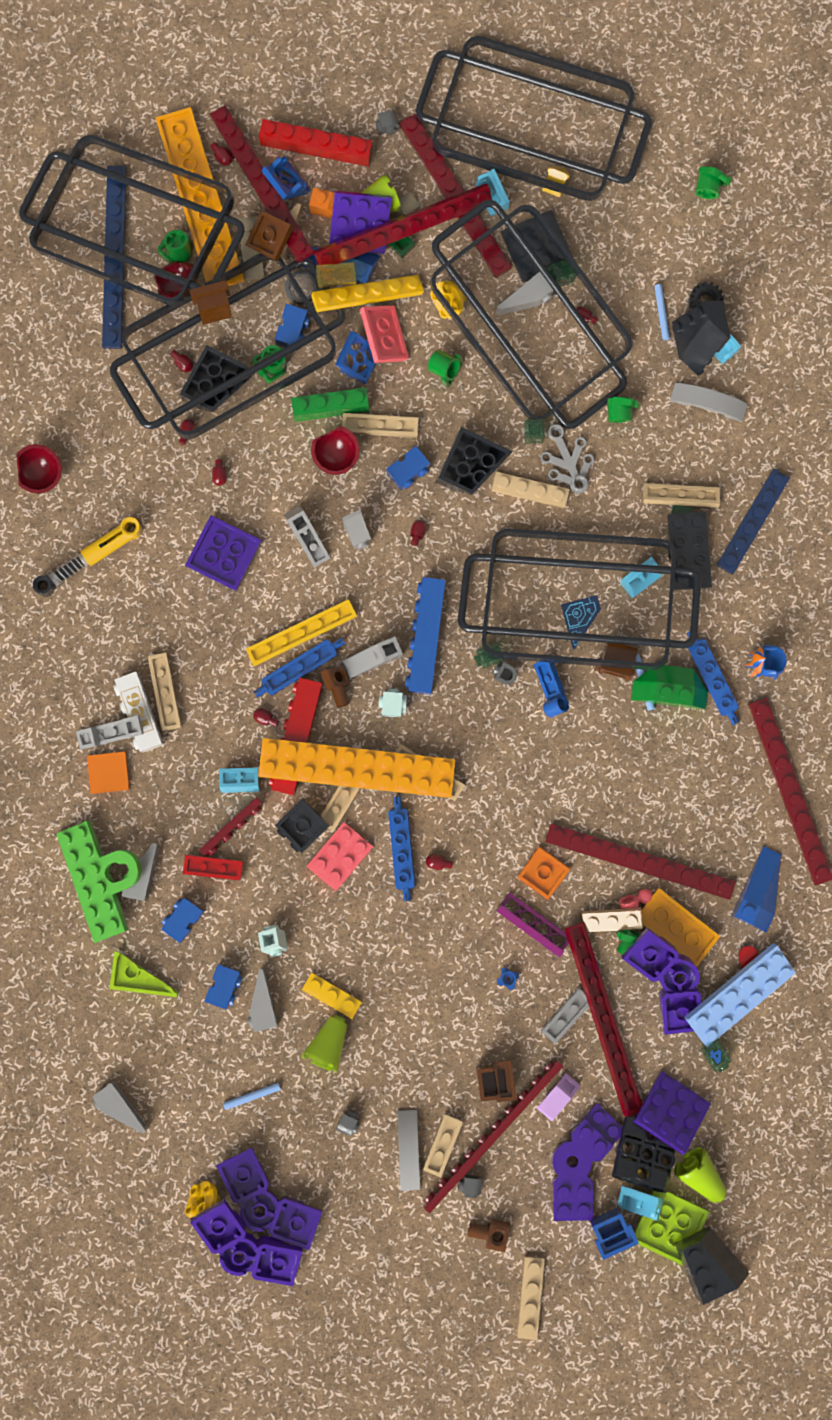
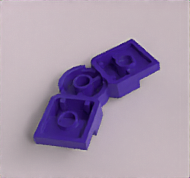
M647 927L622 955V958L652 982L660 981L663 987L659 992L664 1035L693 1032L694 1030L684 1017L701 1004V994L697 988L700 979L699 971L692 959L678 954L674 945ZM683 973L680 977L675 978L676 974Z
M598 1103L570 1131L571 1140L560 1142L552 1153V1165L557 1173V1176L552 1179L554 1221L593 1220V1181L588 1176L592 1167V1161H601L614 1147L613 1145L620 1138L622 1126ZM568 1157H577V1162L574 1165H568Z
M253 1147L216 1165L232 1201L241 1204L240 1217L245 1222L247 1228L257 1232L269 1229L271 1237L307 1250L310 1249L323 1210L306 1205L304 1202L288 1196L278 1199L272 1191L268 1190L270 1180L262 1163L260 1164ZM258 1205L263 1206L265 1213L258 1214L255 1207Z
M225 1199L190 1218L191 1225L211 1253H220V1265L227 1273L234 1276L246 1275V1272L250 1271L252 1277L256 1280L288 1286L294 1285L302 1255L301 1247L283 1244V1241L268 1236H262L256 1240L254 1236L246 1233L245 1222L236 1210H232Z

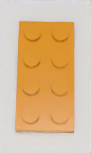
M657 888L653 893L651 901L641 909L643 926L648 927L658 936L661 935L674 945L678 953L692 959L696 967L720 938L716 932L660 888Z

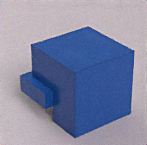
M618 1207L593 1218V1220H589L597 1237L594 1240L603 1260L639 1244L630 1223L626 1225Z

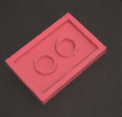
M395 306L362 307L360 313L374 363L408 360L409 356Z
M343 822L307 867L337 891L373 846Z

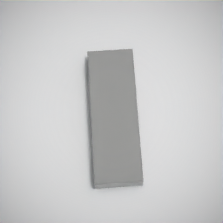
M580 987L541 1030L554 1044L562 1038L589 1007L585 992Z

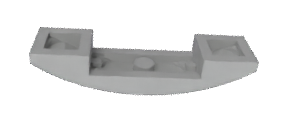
M675 383L670 398L671 402L713 411L739 422L743 421L747 403L727 394L683 383Z
M140 715L79 730L76 731L80 750L142 735L144 731Z
M397 1110L401 1191L420 1190L417 1110Z

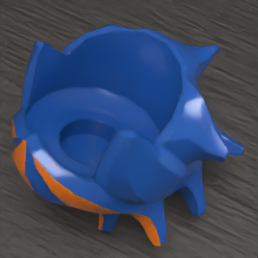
M764 644L758 647L755 652L748 653L753 658L750 663L745 664V667L755 668L750 677L758 674L757 677L763 675L765 677H773L775 680L784 671L787 659L783 649L773 644Z

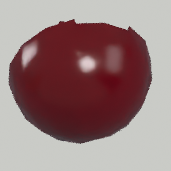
M176 261L169 263L161 269L187 279L194 265ZM154 275V280L159 289L157 290L158 294L162 296L175 297L183 288V285Z
M340 426L312 441L311 454L313 461L320 470L327 474L340 475L347 473L355 466L359 458L360 448L358 440L345 427Z
M32 444L25 446L17 452L18 483L22 489L30 493L40 494L50 491L58 484L62 474V465L60 458L53 450L45 445Z

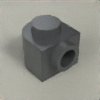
M386 111L378 113V121H375L377 132L387 135L395 134L400 128L396 112Z
M502 662L501 665L497 663L492 672L495 675L493 679L502 684H511L517 678L515 668L505 662Z
M344 1110L336 1130L347 1136H351L352 1133L356 1134L360 1125L357 1122L360 1114L353 1110Z
M465 1174L458 1182V1191L465 1194L466 1197L477 1198V1195L482 1193L483 1177Z

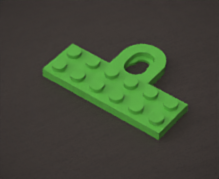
M91 820L57 833L94 943L128 931L129 928L116 893L131 888L139 882L142 874L139 858L132 851L126 849L114 851L103 856ZM113 863H124L128 866V873L124 875L121 881H114L110 876L109 870Z

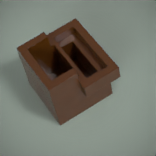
M227 280L189 290L193 306H198L203 325L232 318L227 298L231 296Z
M607 643L602 657L598 659L635 662L638 648L624 644ZM595 666L594 668L600 674L613 675L623 678L625 681H631L635 673V669L603 666Z
M511 1059L495 1061L489 1065L476 1066L481 1102L496 1100L498 1103L517 1100Z

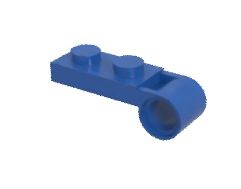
M550 662L534 664L547 699L543 704L545 714L552 718L568 711L569 703L555 664Z

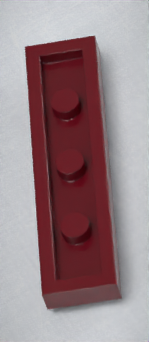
M256 797L199 851L204 856L208 854L212 856L219 850L218 845L222 841L226 843L234 836L232 832L236 828L240 830L248 823L246 819L251 814L255 816L262 810L260 806L263 803Z

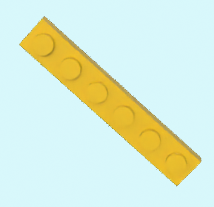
M419 275L315 291L312 292L311 297L316 312L423 295L424 289Z
M348 599L246 648V651L255 667L357 618V615Z

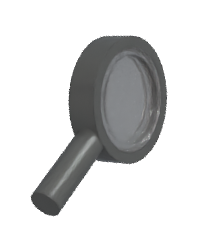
M304 271L292 273L309 301L312 300V292L321 291L317 289L316 281L311 274ZM287 278L285 282L287 297L296 304H304Z

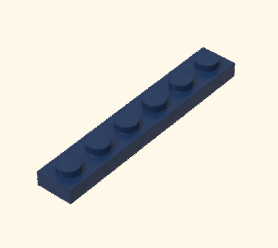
M776 469L771 471L716 566L731 575L734 574L790 478Z

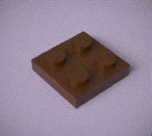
M261 210L245 245L278 262L294 226Z

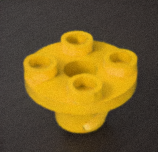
M449 280L437 283V288L459 316L463 311L466 300L465 295L456 284ZM431 292V299L434 301L440 316L444 319L451 318L433 292Z
M204 1181L191 1187L189 1191L190 1196L184 1211L185 1215L192 1218L221 1201L220 1196L217 1195V1188L213 1183Z

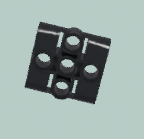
M625 1117L620 1140L615 1150L616 1158L612 1177L653 1191L666 1193L671 1169L675 1164V1149L654 1135L653 1139L649 1140L646 1136L647 1131L633 1122L635 1118ZM624 1144H626V1145L629 1146V1148H630V1153H629V1154L624 1151V1149H623V1145H624ZM642 1150L647 1151L649 1155L648 1160L642 1156ZM661 1156L667 1159V1166L662 1164ZM638 1169L644 1172V1179L638 1176Z

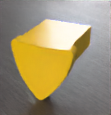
M552 166L547 170L548 176L546 179L565 185L566 180L569 179V173L563 167ZM547 188L542 190L557 197H560L562 194Z

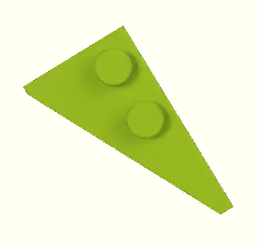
M114 951L109 989L178 997L179 992L119 951Z

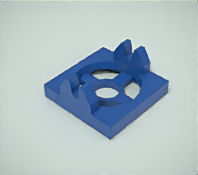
M286 156L278 157L272 165L264 166L262 169V173L283 200L307 195L310 191L306 182L297 173ZM281 170L286 171L290 177L283 175ZM281 179L286 180L289 185L284 184Z
M350 331L335 365L340 368L341 373L346 374L345 376L355 378L361 383L366 384L376 363H374L368 340L355 331ZM354 344H360L359 347L361 348L360 350L355 351L351 348V346ZM366 350H368L369 352V360L367 359V355L365 353ZM358 352L363 354V361L361 363H358L356 360ZM347 354L352 356L354 362L351 368L347 363ZM364 364L367 366L365 370L357 372L359 365Z

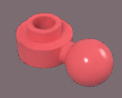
M641 889L637 896H624L619 900L620 909L637 908L639 903L647 904L651 901L653 894L649 889Z

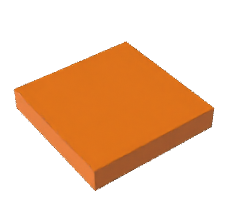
M125 751L87 756L90 794L130 790L127 754Z
M539 846L517 878L549 900L570 871V868Z

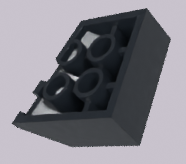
M703 301L672 322L679 359L698 376L702 375L704 372L703 368L713 361V355L716 352H720L731 338L723 301Z
M206 345L182 388L180 397L187 403L249 367ZM253 375L197 405L196 408L214 412Z
M461 427L435 482L450 490L472 495L513 451Z
M707 1227L674 1243L694 1295L703 1305L738 1289L749 1274L711 1227Z

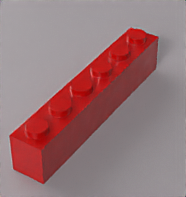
M262 119L259 132L260 146L367 167L370 165L373 151L372 140Z
M299 678V682L295 681L293 693H295L294 701L290 700L288 711L291 712L290 717L285 719L283 730H286L284 738L281 737L280 740L309 742L323 687L322 683ZM270 778L269 786H272V791L295 796L298 781Z

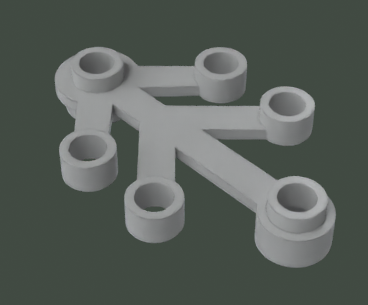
M557 424L552 425L549 428L548 436L551 440L555 441L563 460L552 456L549 452L542 453L540 460L543 464L550 463L568 470L571 477L559 473L557 469H551L548 473V478L551 481L558 480L569 484L570 489L574 493H584L589 485L586 475L589 467L594 462L593 455H584L580 473H578L575 466L582 449L586 446V439L578 437L575 440V448L572 456H570L562 439L564 434L563 428ZM558 431L559 436H553L552 432ZM582 440L584 445L579 446L577 441ZM548 455L550 459L545 461L543 456ZM590 457L592 462H585V458ZM556 472L557 477L552 478L550 474ZM581 482L582 487H577L575 483Z

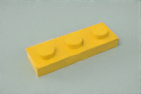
M314 973L310 974L302 988L303 991L351 1019L362 1001Z

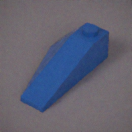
M311 247V248H312V250L314 251V250H317V249L322 248V247ZM367 252L323 269L320 273L351 285L370 283L380 256ZM313 254L307 259L312 260L318 268L315 255Z
M763 846L731 916L767 933L775 915L781 854Z

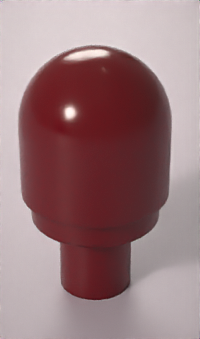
M216 142L211 144L210 148L215 152V159L221 165L229 166L233 161L232 154L226 147H220Z
M583 306L576 307L587 324L588 322L594 325L597 324L599 318L593 316V312Z
M175 349L170 353V356L175 359V366L182 372L189 373L193 370V361L186 354H179Z
M191 419L183 420L180 425V429L183 431H191L196 428L194 421ZM180 437L178 443L186 445L187 439Z
M216 459L215 467L212 468V481L217 486H222L227 481V470L223 467L222 459Z
M416 520L412 524L410 536L412 537L411 545L418 546L419 540L425 537L427 525L423 520Z
M258 708L253 713L254 720L263 726L270 724L277 727L279 724V720L273 718V714L266 709Z
M430 854L426 858V865L430 869L440 871L443 868L452 869L453 861L445 860L443 855Z

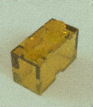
M354 262L316 265L319 288L357 285Z

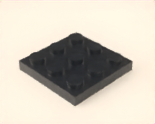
M552 210L541 214L571 254ZM534 217L515 225L549 272L568 265ZM508 228L500 231L521 282L529 281L539 273V270Z

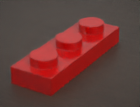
M185 855L183 874L241 881L243 861Z

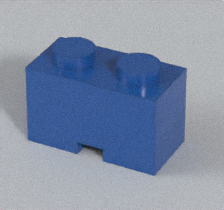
M289 304L285 305L281 317L284 319L283 326L279 325L275 336L277 345L287 347L305 337L303 332L305 328L309 327L311 317H308V310Z
M417 446L404 455L405 458L401 463L397 460L386 469V473L400 490L410 488L415 483L413 480L419 476L422 478L429 472L430 462Z
M187 897L183 898V900L179 899L173 906L175 911L171 916L168 914L161 923L164 925L161 930L179 943H182L190 933L191 929L188 927L191 923L196 924L205 912V910Z
M218 964L212 978L216 982L214 986L209 987L204 1002L223 1009L233 1006L236 995H234L235 988L240 987L243 979L240 976L241 971Z

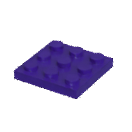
M334 191L329 244L388 222L391 196ZM386 245L369 251V253L385 254Z
M210 515L185 567L237 592L262 540Z
M661 1071L633 1122L684 1155L711 1103Z

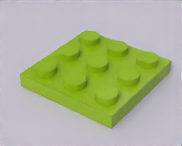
M652 1190L650 1195L664 1199L658 1221L640 1216L634 1230L639 1242L638 1245L683 1266L674 1243L701 1231L709 1211L671 1192L661 1193Z

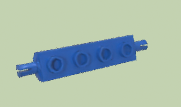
M697 637L695 644L688 649L721 716L728 715L732 725L735 724L732 717H734L736 723H739L740 721L735 714L739 706L706 640L698 639Z
M340 637L331 643L326 639L262 679L263 686L253 691L258 698L266 692L273 696L295 681H298L299 678L306 676L337 657L336 649L345 644L344 640Z
M393 797L395 809L388 811L395 886L397 889L403 890V901H411L410 889L416 887L409 810L402 808L401 797Z

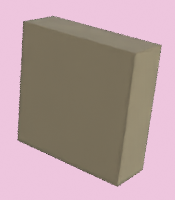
M410 191L399 199L400 207L398 208H400L403 216L421 208V205Z

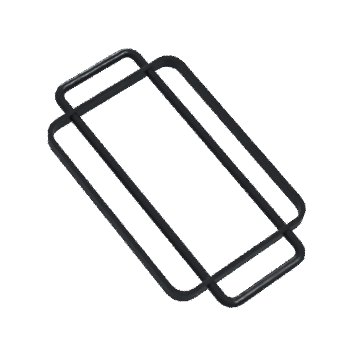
M482 36L468 39L464 44L461 54L450 50H441L435 54L415 110L417 117L421 121L436 126L432 144L438 154L489 171L495 169L496 173L585 201H593L599 198L607 180L619 184H627L634 179L652 127V120L648 113L631 107L634 91L629 83ZM472 46L487 47L621 89L626 92L629 101L626 106L466 56ZM446 57L458 61L439 118L424 114L423 107L439 62L442 58ZM463 63L624 113L606 171L445 121L444 117ZM629 114L643 119L645 124L627 176H620L610 173V169ZM440 128H444L603 178L597 191L586 192L443 147L438 143L437 137Z
M87 135L79 139L70 155L60 151L50 153L45 158L19 209L20 219L24 223L33 226L29 241L39 254L170 306L183 303L187 299L190 289L205 286L195 281L225 222L236 226L237 232L210 284L221 281L245 232L242 221L229 216L234 205V196L226 185L94 135ZM97 144L225 192L227 200L221 212L79 158L87 146ZM55 159L66 161L37 220L27 216L26 212L51 163ZM79 166L217 219L188 278L186 279L46 224L74 167ZM42 230L183 285V288L175 297L162 296L37 246L38 237Z
M484 200L435 237L432 242V251L442 266L434 272L430 280V288L433 294L529 420L541 421L553 413L563 427L574 429L608 404L607 399L617 397L624 391L627 385V378L617 363L631 351L632 339L535 207L522 205L507 215L496 201ZM487 207L492 208L501 221L448 261L439 248L440 243ZM520 212H528L534 216L623 337L626 347L615 360L612 358L511 221V218ZM504 224L608 364L557 405H555L451 265ZM443 270L447 271L550 409L546 414L536 416L528 410L439 291L435 280L437 275ZM611 368L619 379V385L574 421H568L559 408Z
M260 253L225 272L221 281H228L263 261L273 259ZM280 257L277 263L281 269L228 297L229 305H232L286 275L319 329L171 412L167 410L136 357L201 322L200 313L132 351L127 344V339L137 330L192 301L190 293L187 299L180 305H165L126 327L122 333L121 340L127 354L112 362L110 375L142 427L155 429L170 422L180 437L184 439L196 438L331 362L336 355V344L329 332L343 324L346 316L344 308L335 309L338 313V318L324 325L291 273L301 266H307L323 290L331 289L315 263L306 258L299 263L295 260L286 265ZM212 280L203 285H209L212 282ZM323 335L331 345L330 353L194 430L183 431L174 421V418ZM130 360L134 363L165 414L152 422L145 419L117 372L118 367Z
M503 529L497 532L493 538L491 554H472L464 562L458 624L465 632L482 634L483 649L486 654L493 658L658 670L666 664L669 648H689L697 641L701 576L694 569L675 567L676 549L671 542L664 539ZM508 536L658 546L670 551L672 563L671 567L496 555V547L501 538ZM475 561L490 562L483 626L468 625L465 622L471 564ZM495 562L671 574L666 640L490 627L488 623ZM675 575L691 576L694 580L690 637L686 641L670 640ZM487 634L665 647V654L662 660L657 663L501 652L491 650L486 642Z

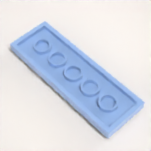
M773 943L684 1018L702 1043L708 1047L796 974V972L779 947Z

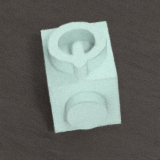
M388 689L387 692H383V696H379V708H382V716L401 717V714H406L407 695L399 693L398 689Z
M278 925L264 927L262 932L258 933L261 952L274 957L288 950L285 931L279 929Z

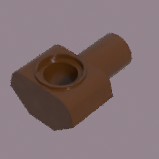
M345 666L322 671L321 675L326 690L332 691L337 708L349 705L344 687L350 685Z
M495 1219L490 1220L489 1226L469 1223L467 1236L486 1240V1249L505 1252L510 1223ZM496 1231L503 1233L502 1238L499 1240L492 1238L493 1233Z

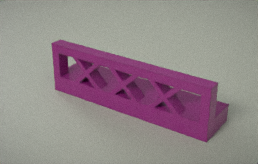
M510 892L496 910L559 958L569 944L566 933ZM510 898L517 902L518 911L510 912L504 907ZM520 905L524 907L525 910H520ZM521 912H531L534 922L525 923L522 921ZM535 916L539 918L541 921L536 922ZM537 924H547L549 934L541 935L537 930ZM551 928L554 929L557 933H552ZM560 934L566 938L560 948L553 944V935Z

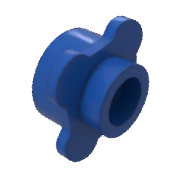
M507 967L501 969L502 974L497 979V983L500 986L508 987L509 990H513L516 979L519 978V973L509 971Z

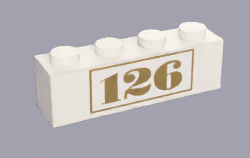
M133 672L114 679L116 685H113L116 695L121 697L122 703H120L123 714L126 713L128 718L140 715L144 734L135 736L132 739L135 749H139L140 752L144 753L163 746L164 743L139 673Z

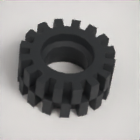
M707 281L703 284L699 283L690 294L688 299L689 308L693 309L699 305V297L703 294L710 295L713 301H723L722 289L718 290L719 286H713V282H710V284H707Z

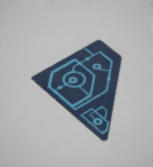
M597 595L561 604L567 630L571 633L585 634L601 610ZM570 640L572 648L575 649L580 641Z

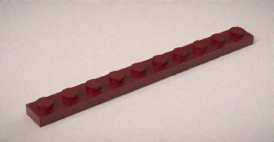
M226 105L210 113L212 121L267 213L294 226L286 244L297 263L312 256L314 252L281 196L262 173L263 167Z
M414 113L399 122L400 128L444 198L447 199L464 192L443 157L435 151L432 144L433 141L416 114ZM479 214L463 225L472 242L488 231ZM489 235L475 246L495 278L511 270V265L492 235Z
M485 183L314 250L318 268L321 271L466 214L482 201L492 200L489 185Z
M764 698L748 704L750 713L813 884L816 886L832 880V873L768 699Z
M550 824L545 840L546 843L728 900H731L736 882L554 824Z
M579 922L564 929L623 1115L628 1117L638 1113L642 1103L585 923Z
M557 1059L554 1062L552 1060L549 1061L544 1067L545 1072L541 1076L537 1075L530 1084L532 1086L529 1090L526 1091L524 1089L518 1095L517 1099L519 1101L514 1106L510 1104L504 1111L506 1115L501 1120L497 1119L491 1125L492 1130L488 1135L484 1133L477 1142L479 1144L475 1149L470 1148L464 1155L466 1159L461 1164L456 1163L451 1169L452 1174L447 1179L444 1177L438 1183L436 1192L434 1194L430 1192L423 1200L425 1202L424 1209L429 1214L564 1067Z

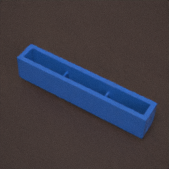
M423 577L422 582H418L417 593L421 594L420 601H416L415 612H418V619L413 620L412 631H416L415 639L411 638L410 650H413V657H409L408 668L411 669V674L406 676L405 687L409 688L408 692L426 695H431L445 589V580Z

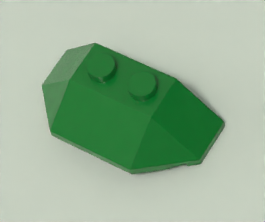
M664 665L658 670H647L632 682L631 701L706 710L708 690L694 669Z

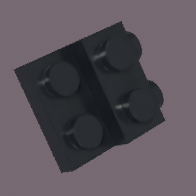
M304 798L275 825L278 828V834L283 838L286 837L291 842L290 846L296 852L300 851L301 853L305 852L330 827Z

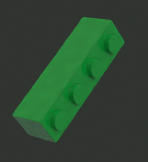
M366 387L291 398L295 422L342 416L343 413L357 414L369 412Z

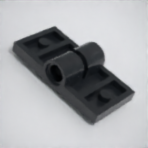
M706 512L668 514L669 542L676 549L675 567L696 570L701 576V589L712 588ZM668 550L669 562L672 563V556ZM675 575L674 591L692 590L693 578L687 575Z

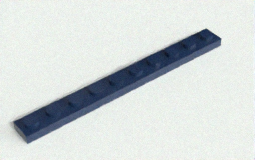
M107 166L108 170L127 176L126 166ZM107 177L105 247L124 254L126 184ZM105 255L104 273L124 280V262ZM104 280L102 348L122 349L124 287Z

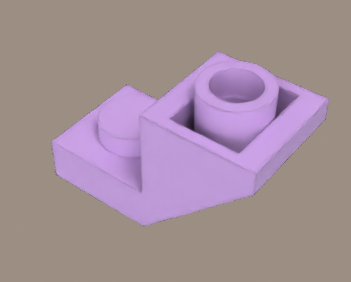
M565 1073L555 1087L545 1096L537 1109L553 1121L572 1099L580 1085Z

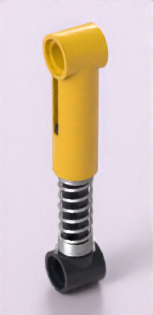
M133 517L125 518L119 526L80 551L81 554L78 555L79 557H74L73 561L70 560V563H65V566H61V569H57L56 572L46 574L45 576L40 575L36 577L33 581L34 591L43 597L51 596L57 586L64 582L63 580H68L69 576L72 577V574H77V571H81V568H85V566H93L130 540L141 536V524ZM129 525H136V529L133 532L127 531ZM44 582H47V583H48L47 589L44 590V591H41V590H40L41 584L44 583Z

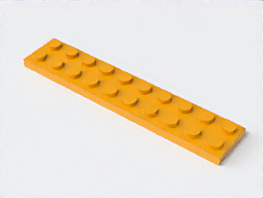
M191 107L155 117L169 164L213 180ZM172 173L179 197L221 212L222 206L216 189ZM183 206L196 252L199 256L217 219ZM226 222L202 268L206 283L214 278L232 242ZM236 252L225 272L240 265ZM242 273L227 281L228 286L245 282Z
M263 738L258 777L451 798L455 759Z

